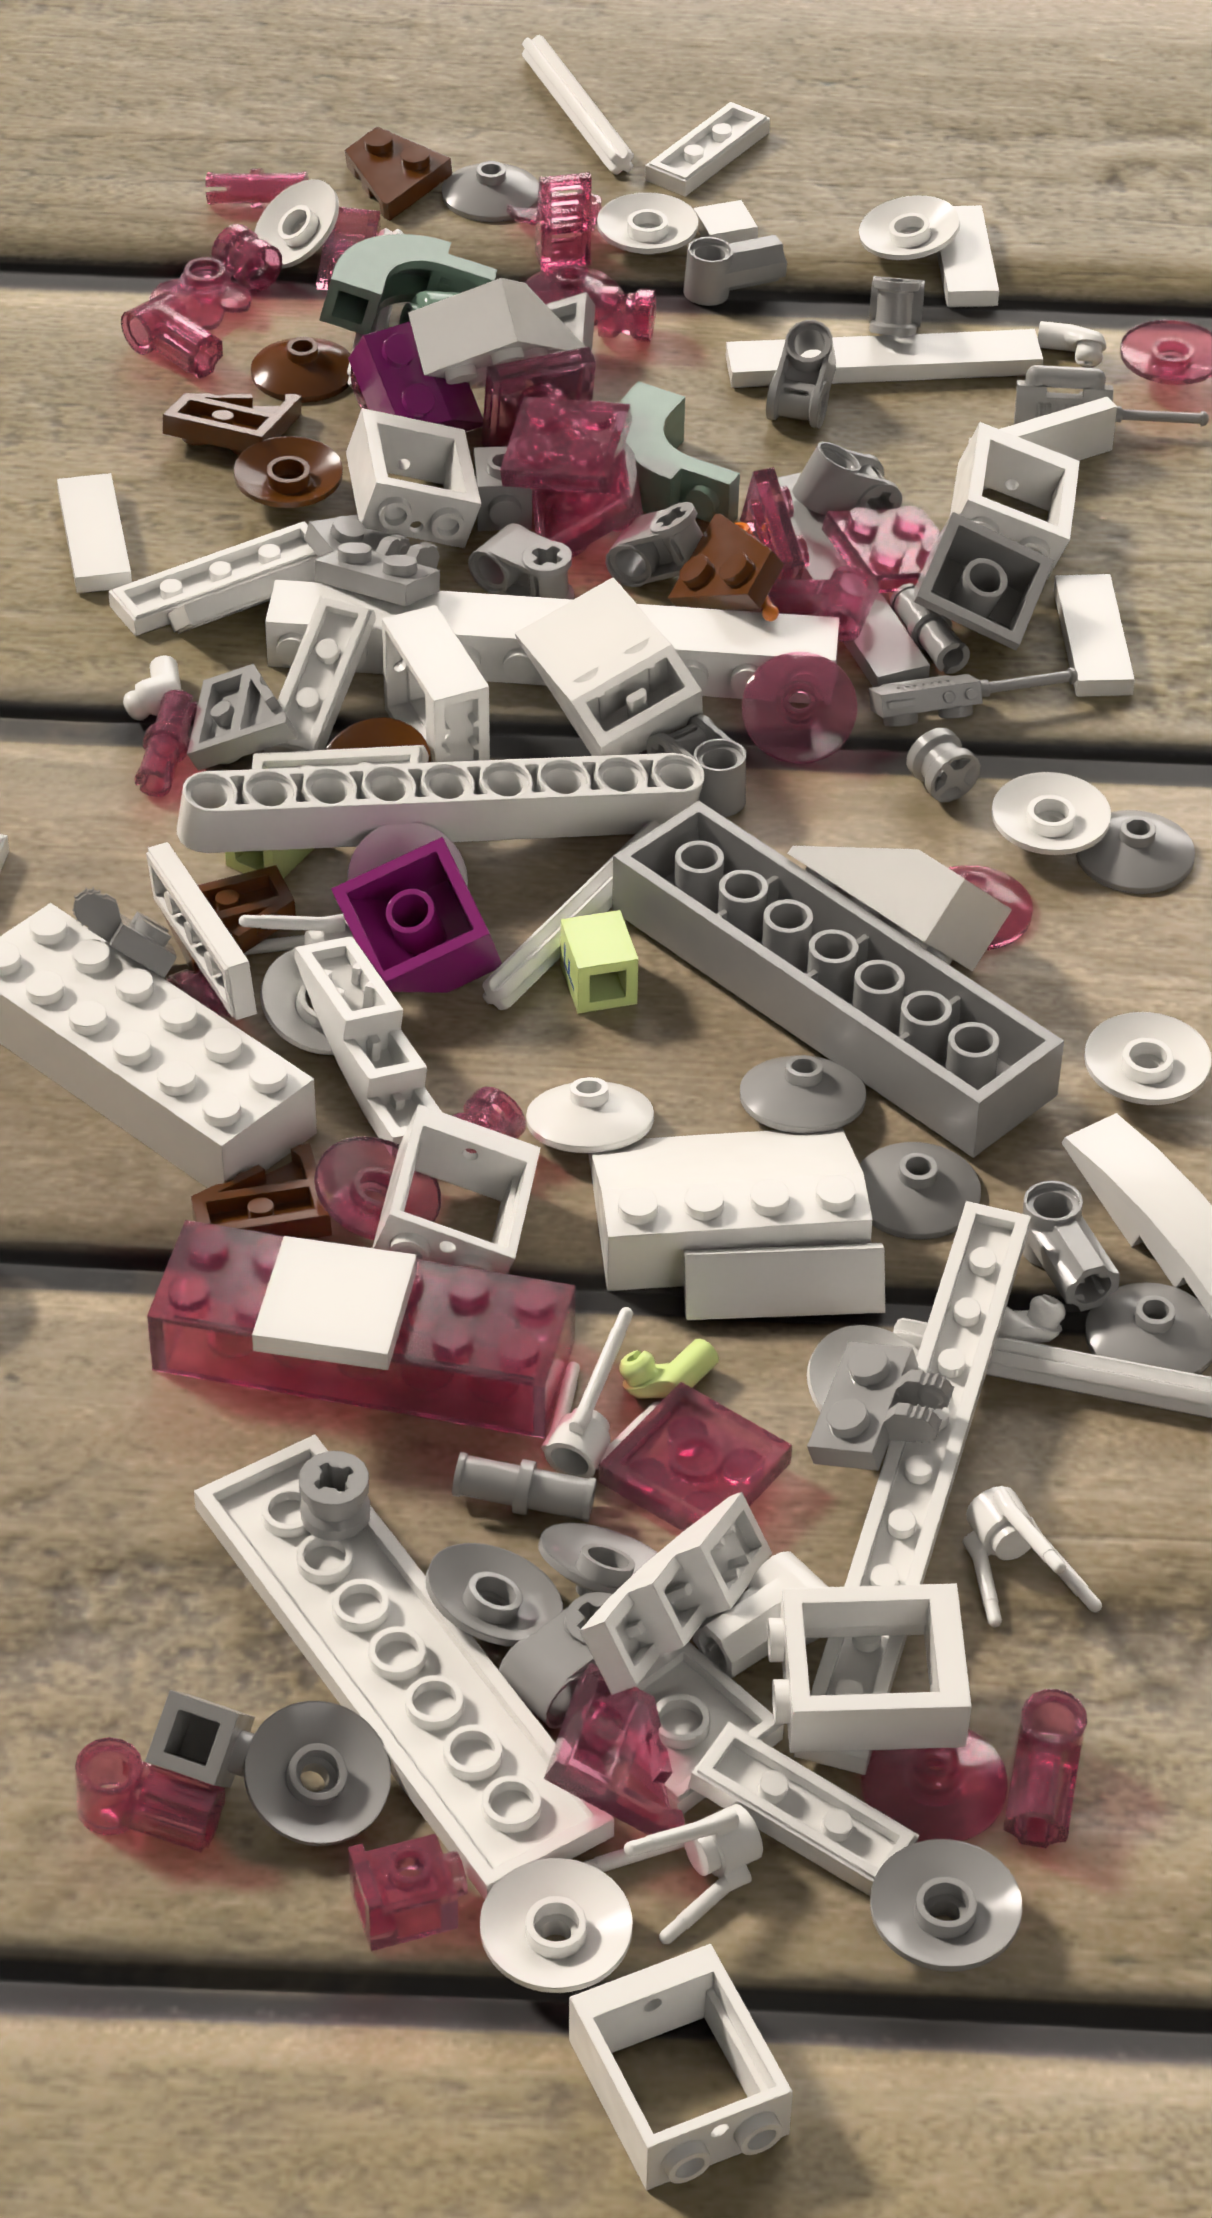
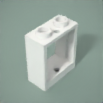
M362 408L346 451L359 521L366 529L465 548L481 507V499L465 430ZM387 473L443 484L444 489L389 478ZM415 521L422 523L417 528H413L410 525Z
M980 422L958 462L950 515L952 512H955L1053 559L1054 562L1048 574V580L1070 541L1080 461ZM983 486L1047 510V522L982 497Z
M437 605L383 618L385 710L389 717L410 724L422 734L430 748L433 762L490 760L489 686ZM403 660L402 662L398 663V664L394 667V664H395L397 661Z
M418 1104L399 1145L372 1248L416 1254L417 1273L495 1300L516 1257L541 1147ZM465 1149H474L477 1153H469ZM414 1171L501 1201L492 1242L404 1212Z
M957 1583L782 1589L780 1618H768L767 1641L769 1662H782L784 1679H773L772 1683L774 1724H787L790 1753L966 1747L971 1714V1698ZM924 1635L930 1692L810 1696L805 1638Z
M711 1944L569 1997V2041L646 2191L669 2181L672 2183L688 2182L701 2175L710 2165L740 2153L745 2155L761 2153L775 2145L781 2137L789 2134L792 2090ZM705 2018L747 2098L653 2134L612 2053Z

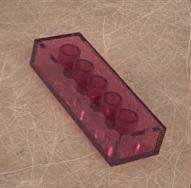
M185 1220L147 1314L153 1371L546 1438L575 1342V1285L417 1259V1273L388 1370L253 1351L252 1333L284 1236Z

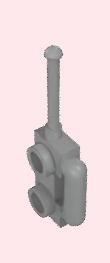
M1031 366L1026 372V380H1017L1014 425L1104 397H1108L1113 402V385H1105L1106 376L1098 368ZM1047 387L1083 389V391L1078 394L1048 392ZM1117 406L1115 422L1134 420L1200 424V427H1203L1209 422V415L1205 411H1201V413L1130 410Z
M1068 668L1067 671L992 682H989L987 679L978 680L969 674L888 683L879 687L869 688L870 708L872 712L883 718L885 726L915 724L918 722L917 713L938 710L940 718H961L972 715V705L983 704L982 697H989L990 693L1069 682L1071 685L1078 680V672L1074 668Z

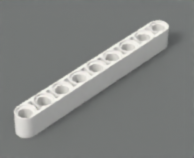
M677 753L204 771L188 777L183 784L177 836L181 843L196 852L221 853L356 847L365 836L380 826L402 825L414 822L424 823L439 830L452 842L636 834L649 821L656 820L658 823L663 824L697 802L705 778L704 770L697 761L689 756Z

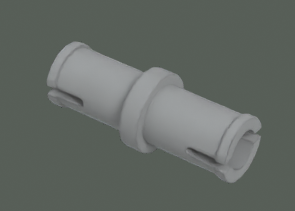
M913 583L904 584L897 588L891 596L890 607L907 626V632L917 647L928 653L939 671L952 674L961 670L969 660L970 651L968 646L952 630V621L913 602L915 589Z
M460 1452L453 1480L452 1496H465L511 1505L512 1513L527 1515L528 1510L531 1509L589 1522L595 1498L597 1479L591 1477L587 1479L537 1469L536 1461L522 1459L521 1465L469 1456L468 1453Z

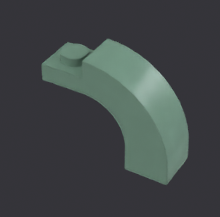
M388 234L368 238L349 247L338 259L319 321L363 335L369 334L374 318L382 308L394 303L411 302L412 298L421 291L465 292L494 281L497 269L448 254L451 242L433 237L413 234Z
M638 381L623 397L615 414L614 472L622 492L633 504L647 514L667 509L678 503L690 502L698 513L696 517L698 519L711 522L715 514H722L734 523L738 518L740 473L696 459L678 451L677 448L684 441L685 396Z

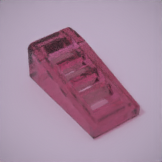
M590 172L539 177L535 253L541 270L591 265L592 177ZM578 189L577 194L552 196V192ZM576 204V208L552 210V206ZM575 219L573 223L552 225V221ZM574 233L573 237L552 239V235Z
M339 207V214L334 229L323 244L316 282L317 289L328 290L336 265L334 263H337L343 254L342 252H345L349 247L360 241L378 236L381 231L380 211Z

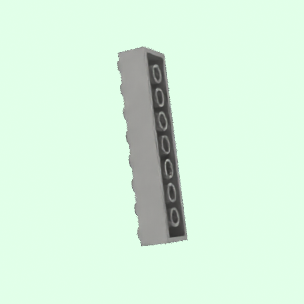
M699 800L613 856L612 911L621 910L623 918L825 1057L852 1072L863 1083L971 1157L977 1156L1058 1095L1064 1040Z

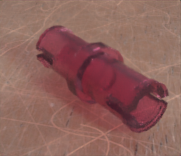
M252 168L250 173L208 172L206 175V187H226L227 190H211L206 192V199L208 205L251 204L253 209H263L265 203H271L288 186L309 180L307 171H301V173H264L263 168Z
M170 690L164 693L156 721L145 732L143 738L145 753L140 767L135 774L136 786L142 784L139 790L149 796L161 797L170 792L177 765L187 756L190 742L188 733L193 718L196 715L198 703L197 701L191 702L193 696L185 691Z

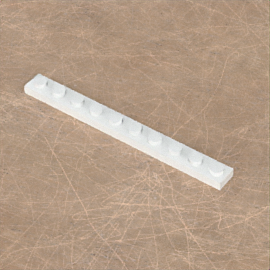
M966 1201L916 1358L918 1362L917 1370H923L925 1373L931 1371L935 1374L939 1373L943 1377L946 1376V1379L954 1386L952 1397L947 1408L943 1407L942 1410L938 1408L933 1411L942 1419L935 1441L931 1440L930 1443L890 1441L844 1587L923 1584L1028 1237L1031 1216ZM907 1635L828 1637L810 1696L890 1693ZM873 1750L794 1753V1757L865 1775Z

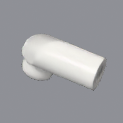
M1040 321L1038 332L1040 348L1075 352V361L1084 367H1095L1101 363L1103 359L1102 352L1106 350L1107 346L1104 336L1100 332L1073 324Z
M159 656L151 661V678L135 684V690L125 694L123 704L133 719L142 721L150 714L155 716L172 711L179 705L182 692L178 663L173 657Z
M1045 1294L1034 1297L1030 1302L1029 1310L1013 1311L1006 1306L998 1336L1031 1343L1050 1342L1062 1331L1060 1322L1066 1315L1065 1307L1058 1299Z

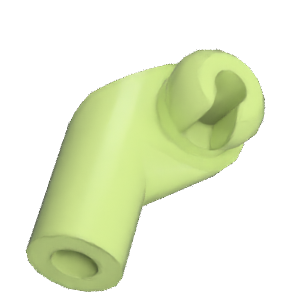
M698 1338L689 1344L670 1363L655 1364V1359L650 1352L643 1351L641 1353L638 1350L633 1351L623 1357L619 1365V1372L625 1379L623 1381L624 1389L638 1399L682 1397L718 1364L719 1357L715 1348L709 1342Z

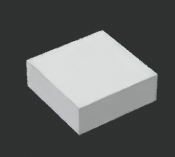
M741 200L694 208L698 217V231L701 237H715L725 240L729 244L757 238V225Z

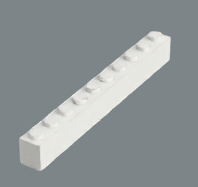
M275 580L265 620L267 662L270 667L291 668L319 596L322 595L374 608L376 620L355 672L384 674L383 618L437 605L485 681L546 685L516 639L515 632L572 600L439 591L405 607L323 583ZM637 604L673 645L702 689V696L833 705L839 617L779 614L776 620L766 621L762 616V612ZM403 660L397 661V662L394 664V667H395L398 663L402 662Z

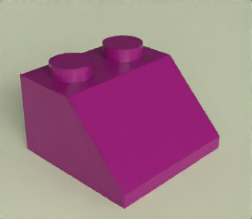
M411 322L363 335L348 358L369 410L465 430V432L483 427L485 424L469 382L447 384L445 378L424 375Z
M443 837L331 888L356 943L391 992L448 993L495 971L502 964L490 932Z

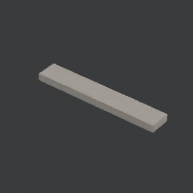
M801 473L750 483V501L826 617H839L838 635L872 687L929 678L930 664L830 516L810 510L794 497L792 489Z

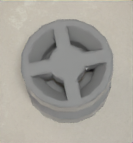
M936 728L920 736L911 746L906 762L911 774L916 779L925 782L927 791L934 799L940 802H950L959 799L973 787L980 775L981 765L978 758L968 749L962 748L959 738L947 728Z
M327 1451L317 1454L305 1462L299 1472V1492L302 1497L300 1514L305 1529L313 1536L326 1541H342L352 1538L363 1531L370 1520V1499L367 1495L369 1493V1472L365 1463L355 1455L344 1451Z

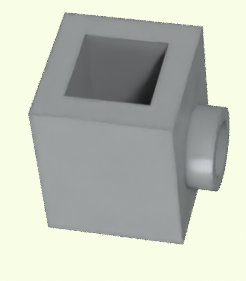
M528 446L474 448V473L481 499V507L477 514L478 531L502 530L512 523L532 529V478Z
M170 1690L145 1762L214 1786L231 1787L235 1775L244 1777V1762L252 1743L251 1739L254 1736V1733L250 1731L255 1717L187 1693Z

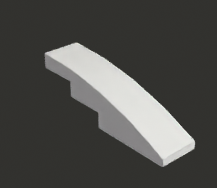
M352 936L295 947V961L335 1059L361 1110L390 1157H396L399 1145L418 1104L442 1112L425 1088L427 1066L401 1030L403 1008Z
M1117 1113L1066 1136L1062 1141V1145L1130 1246L1134 1247L1144 1242L1172 1285L1178 1288L1187 1283L1212 1319V1205L1157 1147Z
M742 1492L728 1497L652 1557L612 1594L580 1629V1633L612 1695L636 1687L659 1656L685 1647L707 1617L730 1610L748 1587L755 1572L771 1556L772 1551Z

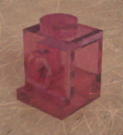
M436 1833L370 1851H365L363 1843L348 1847L350 1891L371 1951L458 1928V1897L468 1894L466 1875L457 1850L443 1853Z

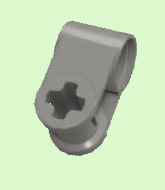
M873 276L869 331L892 336L916 335L917 328L921 327L925 280Z
M804 320L796 323L786 335L778 368L772 377L766 402L767 419L777 420L779 416L809 421L812 428H821L827 411L829 391L836 371L833 337L829 328L823 323L816 320ZM808 350L821 351L819 355L812 358L800 356Z
M830 442L818 443L792 489L794 497L814 512L822 515H836L864 522L868 525H879L887 522L895 516L902 504V493L895 483L884 478V467L877 457L871 454L847 450Z
M682 502L664 510L636 515L630 518L606 555L605 564L611 576L621 584L630 587H640L647 583L679 576L681 568L690 559L703 536L695 521L698 513L694 505L690 502Z
M515 523L507 525L469 557L468 565L471 575L478 585L489 593L575 599L574 590L568 583L567 571L572 566V552L569 547L563 543L551 541L533 533L522 525Z
M703 714L693 716L689 719L687 726L668 735L658 732L648 738L646 745L647 754H684L693 758L701 765L704 770L705 779L699 797L700 802L723 817L735 815L744 808L746 804V750L741 744L733 741L718 729L709 717Z
M598 1591L586 1593L576 1598L569 1607L535 1633L519 1640L508 1651L498 1669L528 1709L550 1728H560L573 1721L585 1706L608 1689L580 1633V1629L612 1595L611 1593Z

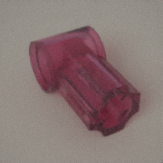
M164 292L124 312L121 316V328L124 337L136 353L146 355L155 350L199 379L213 373L217 362L223 356L222 340L192 321L181 299L172 292Z
M842 566L833 571L830 579H776L768 596L772 604L778 608L779 614L839 617L838 641L850 642L859 637L879 593V586L874 577L865 570L853 566Z
M1044 1689L1035 1692L1024 1703L1014 1749V1764L1003 1831L1015 1836L1020 1844L1045 1849L1051 1844L1066 1842L1068 1839L1080 1756L1087 1727V1712L1081 1701L1071 1693L1060 1689ZM1041 1734H1051L1060 1739H1050Z
M111 1737L97 1739L86 1745L77 1756L75 1764L76 1808L79 1820L87 1829L103 1835L120 1834L131 1829L198 1852H202L205 1847L209 1848L218 1829L219 1819L225 1804V1788L143 1762L137 1749L123 1739ZM105 1785H116V1786H118V1787H114V1788H103V1787H101V1786H105Z

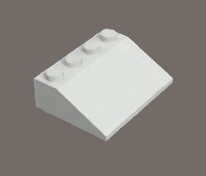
M842 1127L828 1132L813 1134L771 1130L644 1138L617 1150L588 1153L607 1291L684 1286L683 1250L871 1243L873 1219L864 1174Z

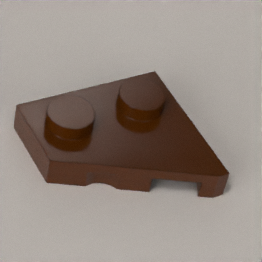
M380 127L374 128L345 149L348 169L356 179L362 181V188L368 197H375L378 200L381 215L389 221L452 175L451 158Z
M184 393L163 414V434L182 438L185 443L191 445L210 444L228 448L234 454L240 455L245 449L259 441L262 442L265 439L280 437L301 416L302 396L285 394L284 402L280 406H253L252 394L214 395L211 393Z
M715 514L692 556L681 568L679 579L668 599L675 607L720 610L760 609L780 574L784 563L765 544L722 514Z
M277 865L197 885L243 953H246L280 929L242 927L239 924L241 916H296L294 897ZM165 917L196 982L205 980L206 977Z
M310 1143L300 1144L291 1148L292 1162L270 1173L265 1174V1169L258 1164L237 1174L233 1180L227 1183L216 1184L191 1196L193 1220L202 1255L215 1253L232 1254L248 1248L280 1244L284 1236L302 1239L332 1236L331 1215Z

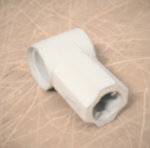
M789 1551L780 1552L761 1565L749 1582L747 1591L742 1593L730 1610L707 1617L693 1635V1642L702 1654L730 1678H733L768 1655L767 1622L768 1618H780L782 1589L828 1586L793 1553ZM805 1638L806 1645L816 1641L818 1638Z

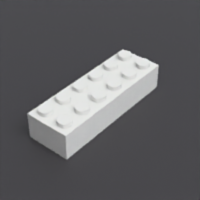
M52 903L0 936V1044L205 1187L209 1188L216 1184L227 1183L233 1180L237 1174L258 1164L266 1171L291 1153V1148L303 1144L317 1134L314 1078L155 972L111 947L108 941L89 931L88 927L82 926V923L77 922L76 919Z

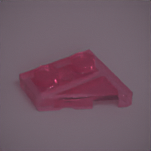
M772 467L753 471L740 522L747 523L752 532L757 531L760 542L772 549L784 563L780 574L773 584L776 594L798 590L804 568L809 566V552L804 536L802 534L795 535L791 522V518L794 516V506L790 490L787 486L780 487L775 468Z
M590 1663L577 1682L543 1779L647 1835L683 1826L685 1822L682 1810L672 1809L669 1804L665 1782L673 1771L667 1748L659 1737L661 1722L655 1697L637 1687L612 1695L598 1666Z

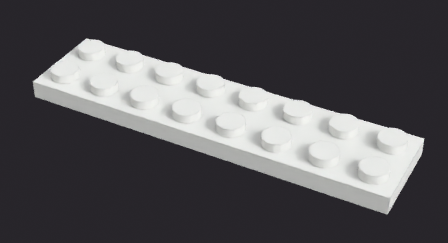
M312 1435L194 1490L195 1509L340 1705L360 1715L378 1733L385 1745L383 1747L389 1756L391 1774L484 1900L500 1878L520 1865L547 1858L572 1859L614 1837V1818L472 1635L452 1624L435 1607L426 1589V1576L371 1505L368 1524L363 1531L352 1538L342 1541H326L313 1536L305 1529L300 1514L302 1497L299 1492V1472L306 1461L317 1454L328 1451L316 1435Z

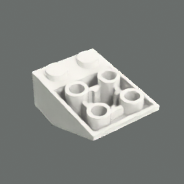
M499 278L408 312L424 375L445 378L447 384L469 382L471 388L494 386L495 392L509 391L525 384V376L539 371L542 376L566 371L571 368L570 360L587 354L586 346L526 283Z
M614 577L515 632L516 639L592 756L639 754L647 749V740L651 735L658 732L668 735L687 726L691 717L703 714L702 689L670 641Z
M792 846L788 852L789 855L807 866L805 871L948 965L954 960L973 971L1012 911L1011 908L919 849Z

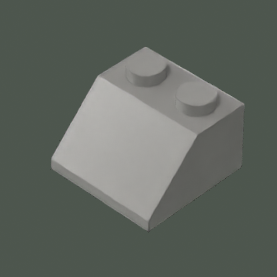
M952 512L929 553L914 589L913 602L1013 650H1017L1054 560Z

